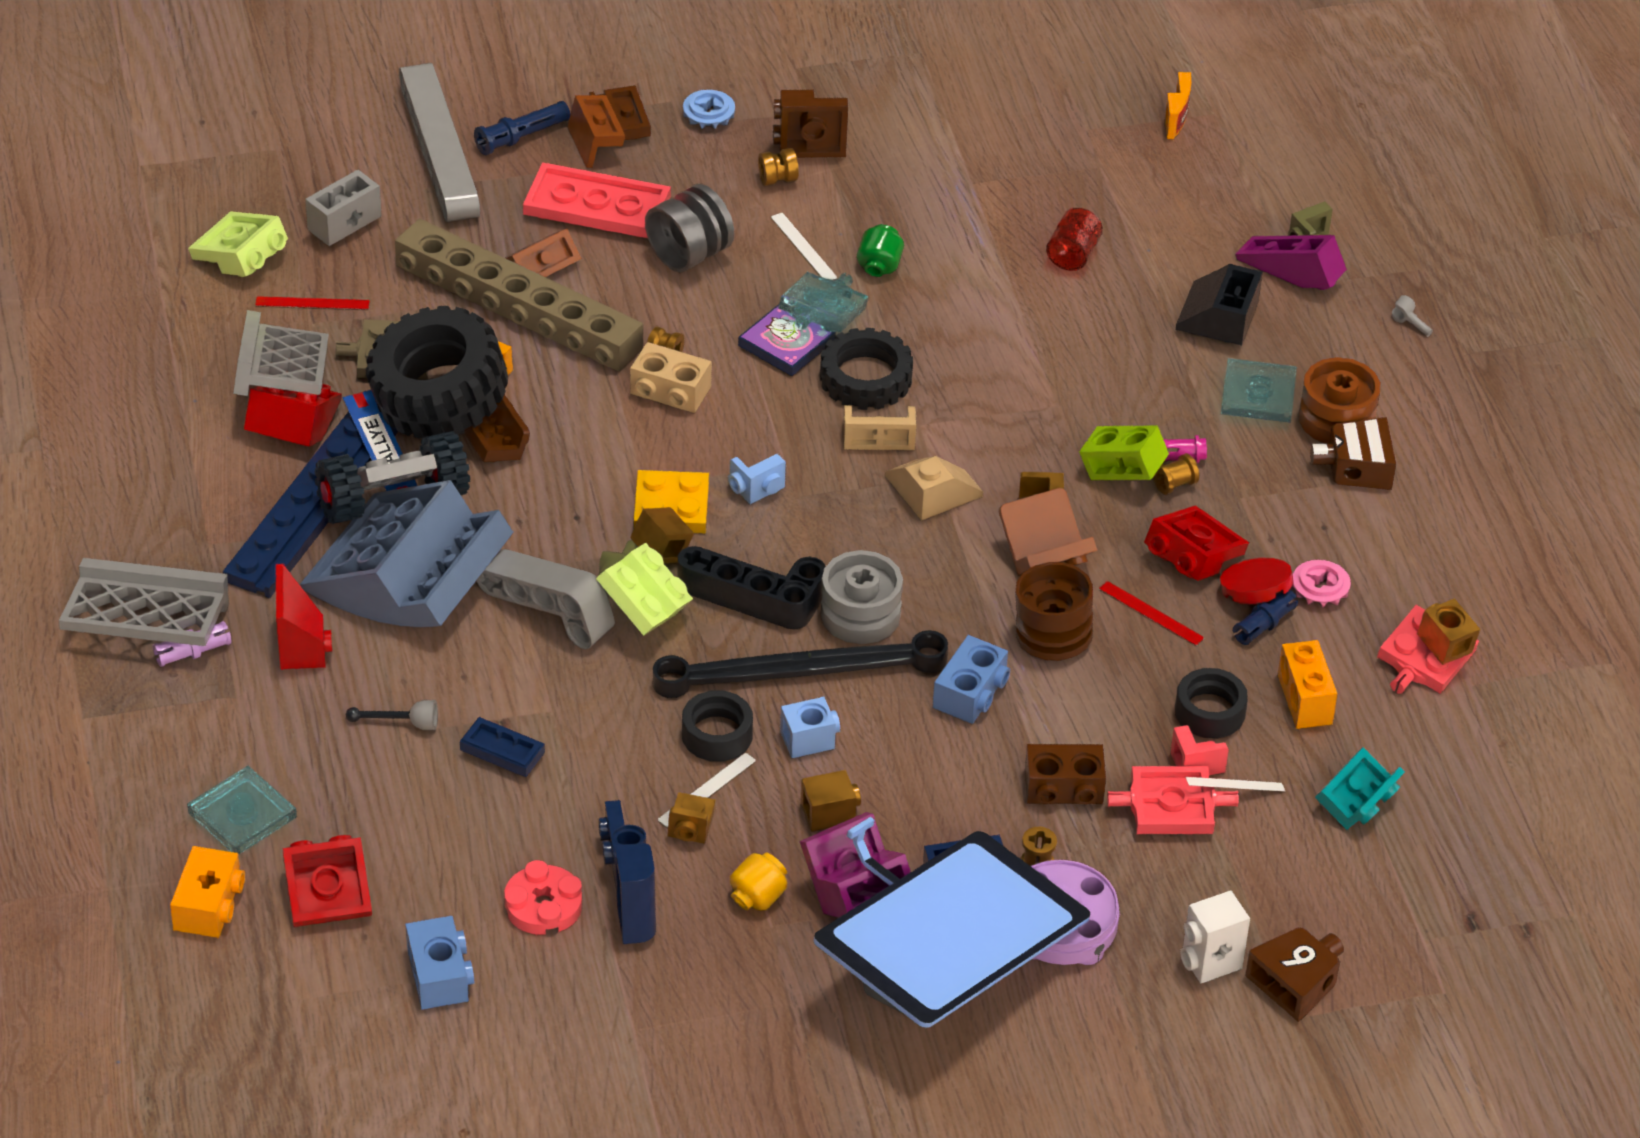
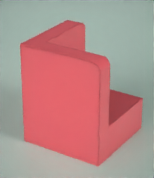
M1188 725L1173 729L1170 753L1176 766H1208L1209 776L1225 773L1229 750L1226 743L1215 744L1214 741L1196 743Z

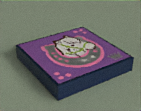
M781 302L738 337V346L788 375L793 376L820 354L822 349H825V344L829 340L833 341L835 339L836 332L786 303Z

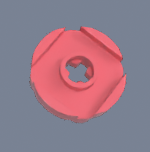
M540 860L529 862L525 869L512 876L504 890L505 908L508 911L509 920L518 929L530 934L544 935L546 934V929L557 927L558 932L565 930L577 921L582 912V884L580 879L561 867L547 865ZM539 896H549L552 900H544L542 903L536 902Z

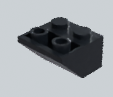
M1228 264L1193 281L1175 330L1242 346L1259 303L1263 271Z

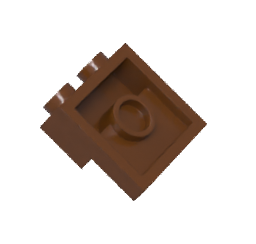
M814 89L781 90L780 99H774V119H780V125H773V145H779L780 152L782 149L793 148L797 158L846 157L848 98H814Z

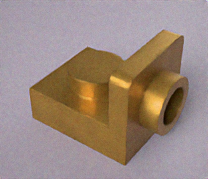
M678 792L675 805L671 807L669 812L667 836L683 841L705 844L715 811L716 799Z

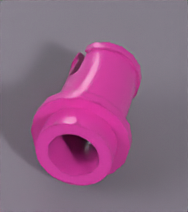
M1195 435L1194 439H1163L1167 448H1177V452H1169L1164 462L1178 460L1179 456L1185 453L1190 454L1196 463L1207 458L1206 438L1199 439V435Z

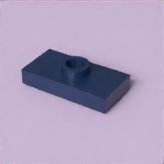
M478 717L460 740V750L527 777L544 755L545 744Z

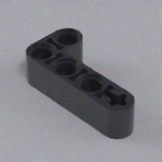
M691 546L679 552L677 578L685 583L687 592L691 596L794 630L805 627L821 604L822 577L826 566L822 560L816 557H803L798 559L787 576L702 547Z

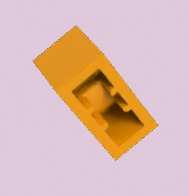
M198 846L192 847L170 904L174 931L216 938L220 937L224 923H230L232 920L234 896L236 893L240 894L245 883V871L240 870L238 853Z

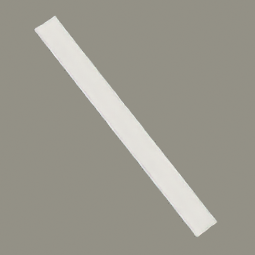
M1186 777L1189 786L1285 791L1282 783Z

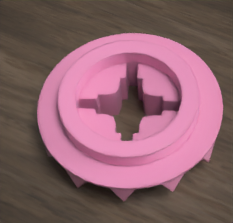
M1311 560L1302 563L1295 569L1292 587L1296 589L1297 597L1306 598L1308 605L1313 602H1319L1324 608L1328 602L1338 605L1341 598H1347L1351 582L1348 573L1341 566L1326 560ZM1327 579V585H1323L1321 588L1315 587V585Z

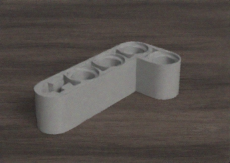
M502 549L476 580L479 587L492 597L561 616L568 637L575 645L582 649L591 648L615 624L606 590L596 580L597 577L594 574L584 570Z

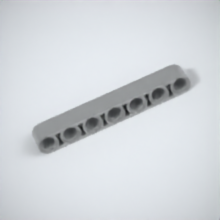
M425 63L400 67L399 79L401 90L445 221L451 222L480 217L477 190L433 64Z

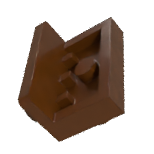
M504 394L502 401L496 403L497 408L490 417L484 416L482 418L483 422L475 428L470 426L464 429V434L483 462L521 460L525 446L529 442L530 431Z

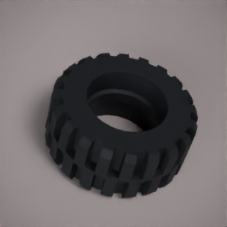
M438 306L437 309L430 310L429 307L419 309V313L413 315L408 313L400 317L401 321L394 324L392 322L385 328V334L383 336L379 335L374 341L373 349H370L366 360V376L385 422L390 427L397 429L398 432L407 436L413 433L415 438L424 439L423 437L451 431L457 435L465 433L464 429L470 426L475 428L483 422L482 418L484 416L490 417L497 408L496 403L502 401L506 392L505 388L508 384L507 367L494 330L482 317L473 312L470 314L466 309L456 307L455 310H451L449 306ZM446 365H458L441 377L430 380H417L431 369Z

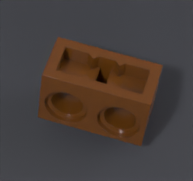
M1027 744L1025 760L1027 804H1103L1106 784L1103 744Z

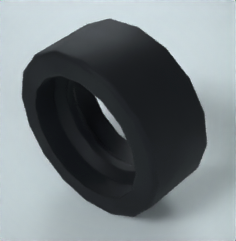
M1219 668L1194 670L1183 677L1177 687L1175 716L1180 725H1188L1191 733L1194 735L1216 739L1229 736L1240 729L1245 720L1248 703L1247 689L1243 682L1231 672ZM1214 694L1225 698L1232 704V707L1221 712H1208L1199 709L1190 700L1198 695Z
M710 690L700 693L689 700L682 711V741L687 750L698 758L707 761H728L739 757L747 751L753 740V711L748 702L737 694L724 690ZM724 717L733 720L740 727L725 735H711L702 732L695 725L706 718Z

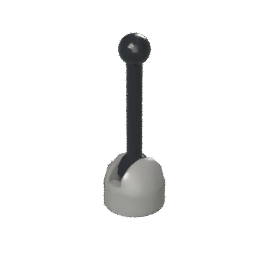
M436 700L419 701L411 707L410 711H360L356 707H350L346 711V718L350 722H356L360 718L410 719L411 723L420 730H436L438 707Z

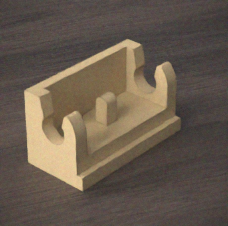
M844 405V449L915 450V406H908L907 417H852V405Z

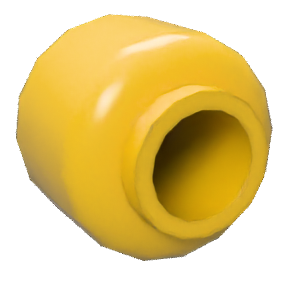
M767 852L763 855L757 853L750 854L730 875V885L734 890L731 894L732 899L747 911L751 907L759 911L767 910L787 888L786 868L777 858Z

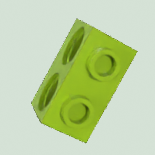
M1158 425L1097 426L1079 451L1091 480H1151L1169 455Z

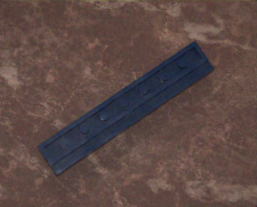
M349 411L223 570V574H227L229 584L254 593L261 591L265 593V597L271 598L276 591V564H284L288 571L291 572L329 523L328 517L326 518L324 515V508L321 509V499L317 496L316 492L318 490V486L315 485V478H317L315 475L316 462L345 454L353 458L354 465L356 464L357 468L366 466L365 463L372 461ZM390 427L394 436H396L398 433L397 429Z

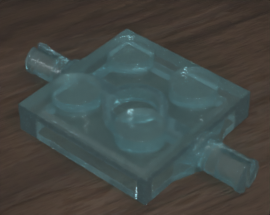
M807 272L781 296L778 308L789 312L792 317L796 318L795 324L798 328L802 325L801 329H806L813 322L820 325L826 331L841 333L866 309L869 296L849 287L852 285L853 279L849 274L846 276L847 273H842L838 279L831 280Z

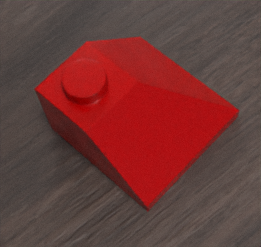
M276 564V624L280 669L326 668L325 652H332V631L324 630L323 614L284 564Z

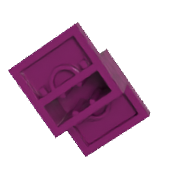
M865 812L799 841L823 914L839 918L890 886L863 865L853 839L847 837L848 830L869 817L875 820L873 813ZM874 821V825L865 831L863 839L869 854L879 864L901 879L911 872L906 855L885 850L876 821Z

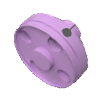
M1050 860L1031 866L1090 911L1088 922L1033 959L1061 965L1077 963L1092 965L1099 962L1103 958L1104 951L1113 942L1118 929L1119 904L1112 884L1094 868L1075 861Z

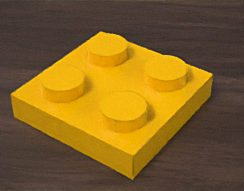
M638 470L634 528L643 509L671 507L693 533L706 534L709 473Z

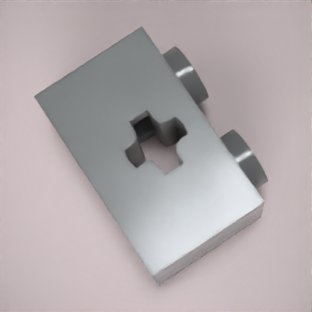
M360 170L350 173L305 199L307 228L328 246L381 217L380 186Z

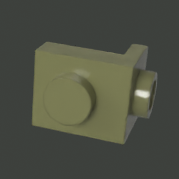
M1324 201L1292 213L1288 236L1329 235L1333 209Z

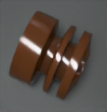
M1047 562L1035 565L1023 572L1016 582L1015 591L1017 611L1016 638L1021 648L1031 656L1053 661L1073 658L1085 651L1093 638V584L1089 576L1080 568L1063 562Z

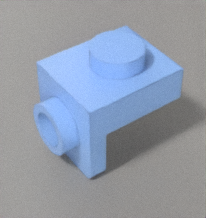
M775 454L748 468L738 457L730 460L729 485L736 494H740L749 504H752L768 495L777 493L785 487L786 461L778 454Z

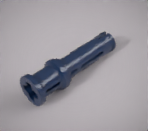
M559 101L556 104L513 120L504 117L492 126L486 128L479 126L474 130L476 146L486 156L492 154L494 149L498 147L516 145L520 137L563 121H568L570 110L564 101Z

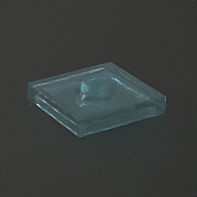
M1228 358L1221 414L1291 423L1297 367Z
M249 765L187 804L188 813L229 851L241 854L297 817L296 807Z

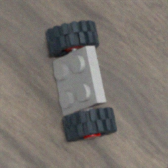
M451 431L423 437L424 439L421 440L422 445H420L419 451L402 454L399 456L400 458L390 461V464H388L387 458L367 462L365 463L366 466L357 468V465H354L353 458L349 457L348 454L318 460L315 468V475L317 477L315 478V485L318 486L316 492L317 496L321 499L320 506L321 509L324 508V515L326 518L328 517V522L335 524L362 518V514L365 511L363 507L365 499L362 497V494H364L365 490L415 480L423 475L426 477L424 479L425 484L451 480L460 495L467 494V490L470 488L468 483L470 482V475L467 471L470 469L469 464H466L465 459L467 455L466 452H463L464 446L462 441L459 442V436Z

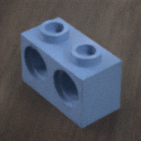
M968 635L934 682L933 708L973 724L981 711L984 713L988 711L997 688L1002 689L1009 679L1010 668L1007 667L1008 651Z

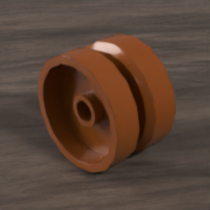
M1335 357L1323 359L1313 364L1304 376L1299 410V422L1303 430L1313 439L1329 444L1331 427L1334 424L1376 418L1381 385L1376 373L1367 365L1348 358Z

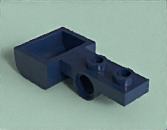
M620 800L605 801V817L598 818L600 841H603L604 864H612L623 944L646 942L656 934L655 867L651 846L646 843V832L644 829L636 825L624 824Z

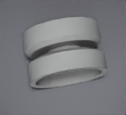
M871 551L845 552L833 558L824 568L822 577L820 615L824 627L833 636L849 643L868 644L879 642L891 636L899 626L901 617L903 577L900 568L890 558Z

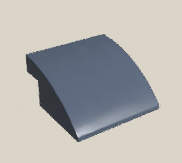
M451 480L374 493L363 506L365 509L364 514H362L363 517L353 519L300 583V586L307 593L337 608L374 621L410 627L441 626L514 532L499 510L473 514Z

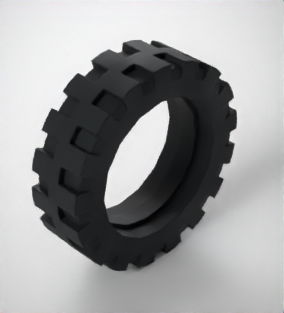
M858 328L850 329L849 333L844 334L841 332L835 335L833 341L829 340L825 344V350L822 349L820 364L822 388L825 392L829 391V397L833 400L842 401V405L858 406L860 410H867L868 407L881 409L884 408L885 404L893 405L897 403L899 397L904 398L908 393V387L912 385L913 356H911V350L908 345H903L901 338L898 336L892 337L888 331L882 330L878 332L875 331V328H865V330L861 331ZM871 357L888 363L894 370L890 375L881 379L867 381L846 375L839 367L844 362L853 358Z

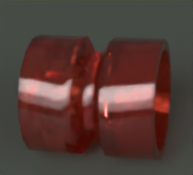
M1071 208L1067 210L1046 245V253L1052 263L1067 271H1077L1083 268L1102 235L1103 226L1100 219L1087 209Z

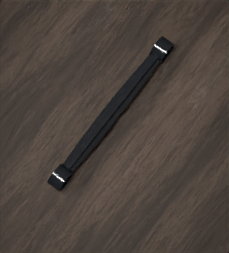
M926 630L917 633L913 637L912 642L907 644L812 650L691 665L682 657L668 655L659 658L653 665V688L656 693L663 697L677 698L684 695L689 690L690 685L791 678L911 663L919 671L934 673L943 669L947 664L948 640L937 631ZM924 648H933L938 650L940 653L936 655H925L919 652V650ZM667 673H676L682 677L677 680H665L660 676Z

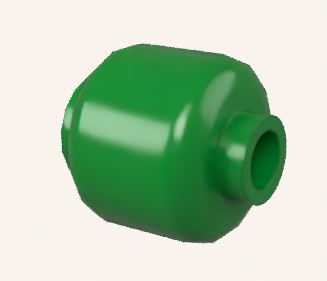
M883 224L876 225L864 231L856 259L865 272L871 276L880 277L883 274H891L898 268L904 249V241L895 228Z

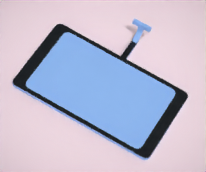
M869 817L848 830L847 837L853 839L863 865L890 886L817 931L813 941L817 947L916 1024L927 1028L933 1026L1088 922L1090 911L982 831L970 834L899 879L869 854L863 840L865 831L874 825L875 820Z

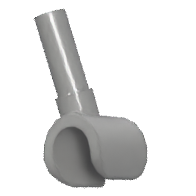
M1406 295L1400 296L1395 303L1396 307L1392 311L1393 319L1399 323L1407 320L1427 337L1430 336L1433 330L1413 313L1416 306L1413 299Z

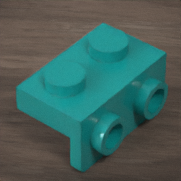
M1362 747L1324 786L1315 798L1346 830L1358 821L1365 825L1380 810L1376 803L1380 799L1385 803L1399 790L1400 785L1396 781L1405 771L1399 766L1390 774Z

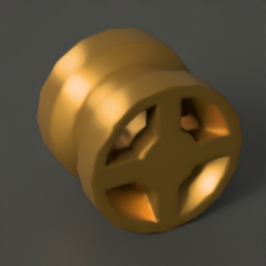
M656 326L651 331L647 342L683 352L685 339L681 333L669 334L666 333L664 328Z

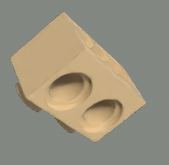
M647 342L630 368V394L695 413L711 388L712 361Z

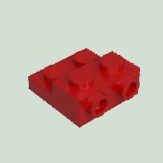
M1196 505L1154 518L1144 541L1152 554L1172 562L1179 573L1197 581L1219 574L1223 562L1245 555L1250 543Z
M338 835L330 838L329 842L315 844L309 840H302L290 844L287 848H282L293 927L372 916L361 837L352 838L350 835Z

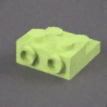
M230 211L193 243L188 250L193 260L209 261L210 263L217 262L222 274L245 277L254 273L256 269H260L264 265L266 258L274 255L278 250H282L288 237L279 216Z
M647 543L631 551L621 561L606 569L596 578L643 636L674 617L693 600L687 592L685 583L673 576L664 565L662 556L656 550L650 548Z

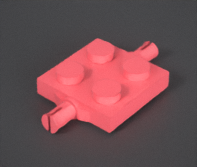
M1415 605L1380 647L1377 657L1393 666L1399 673L1390 683L1393 691L1398 688V694L1403 693L1411 681L1424 684L1441 694L1476 651L1479 640L1476 641L1471 654L1442 665L1417 635L1425 609Z
M1132 766V785L1130 791H1107V806L1130 807L1135 815L1137 834H1213L1215 806L1238 807L1239 795L1238 790L1215 791L1214 787L1189 786L1186 777L1209 778L1208 766Z

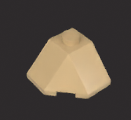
M937 456L916 459L885 471V477L921 521L983 497L981 488L964 469Z

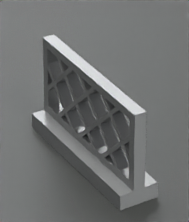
M247 310L233 394L248 396L249 385L320 395L329 334L260 324L261 312Z
M83 558L79 565L80 578L59 619L60 630L206 646L220 612H226L229 605L227 574ZM110 602L115 606L102 612L97 608ZM144 607H148L151 610L139 616L134 613V611ZM87 611L92 615L84 619L73 618ZM181 611L187 614V616L176 620L170 617V615ZM123 615L128 619L121 623L110 621ZM157 620H161L164 623L158 627L147 626V624ZM194 624L201 628L200 632L183 630Z

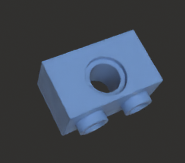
M453 916L406 923L407 951L421 1010L468 1002V985L474 984V973L471 961L463 960L462 954H467L465 935L463 930L456 931Z

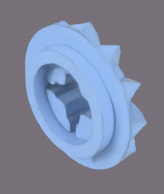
M700 90L690 94L683 103L684 117L689 118L690 124L699 123L702 129L705 126H712L716 129L718 124L727 125L729 119L734 118L735 103L729 95L721 91ZM711 106H713V110L707 112L708 109H710Z

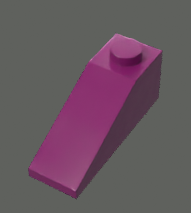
M1334 235L1252 236L1235 254L1237 260L1301 288L1329 289L1336 284V281L1347 270Z

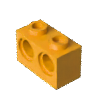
M1319 641L1282 644L1277 675L1296 729L1333 725L1338 694Z

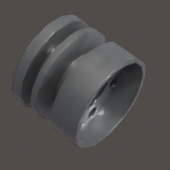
M700 183L677 194L674 199L671 198L649 209L645 216V230L654 252L667 267L680 273L701 263L705 257L713 256L718 251L731 246L734 240V225L725 203L714 190Z

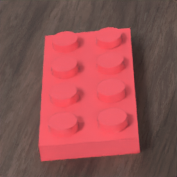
M542 162L523 203V215L648 238L645 230V216L649 209L670 199L671 187Z

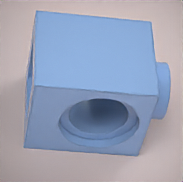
M825 697L781 706L780 732L791 758L835 749V735L840 732V722L837 712L835 710L830 711Z

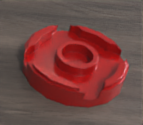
M1275 558L1244 560L1233 564L1224 570L1220 576L1223 596L1226 598L1232 596L1233 601L1240 604H1257L1271 601L1276 598L1277 592L1283 590V594H1285L1294 584L1291 566L1285 561Z

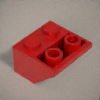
M323 383L320 395L255 386L250 389L244 430L310 447L323 440L341 402L342 393L331 391V386Z

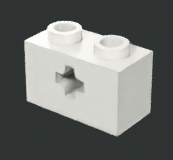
M1231 890L1189 905L1187 923L1184 924V945L1180 954L1185 968L1188 971H1193L1200 984L1243 968L1250 917Z

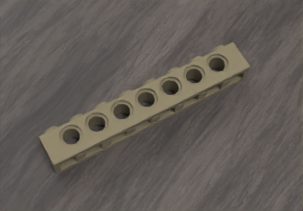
M419 218L395 240L396 266L457 294L461 298H465L489 311L497 313L516 324L558 342L573 351L598 361L602 365L620 372L643 349L642 322Z

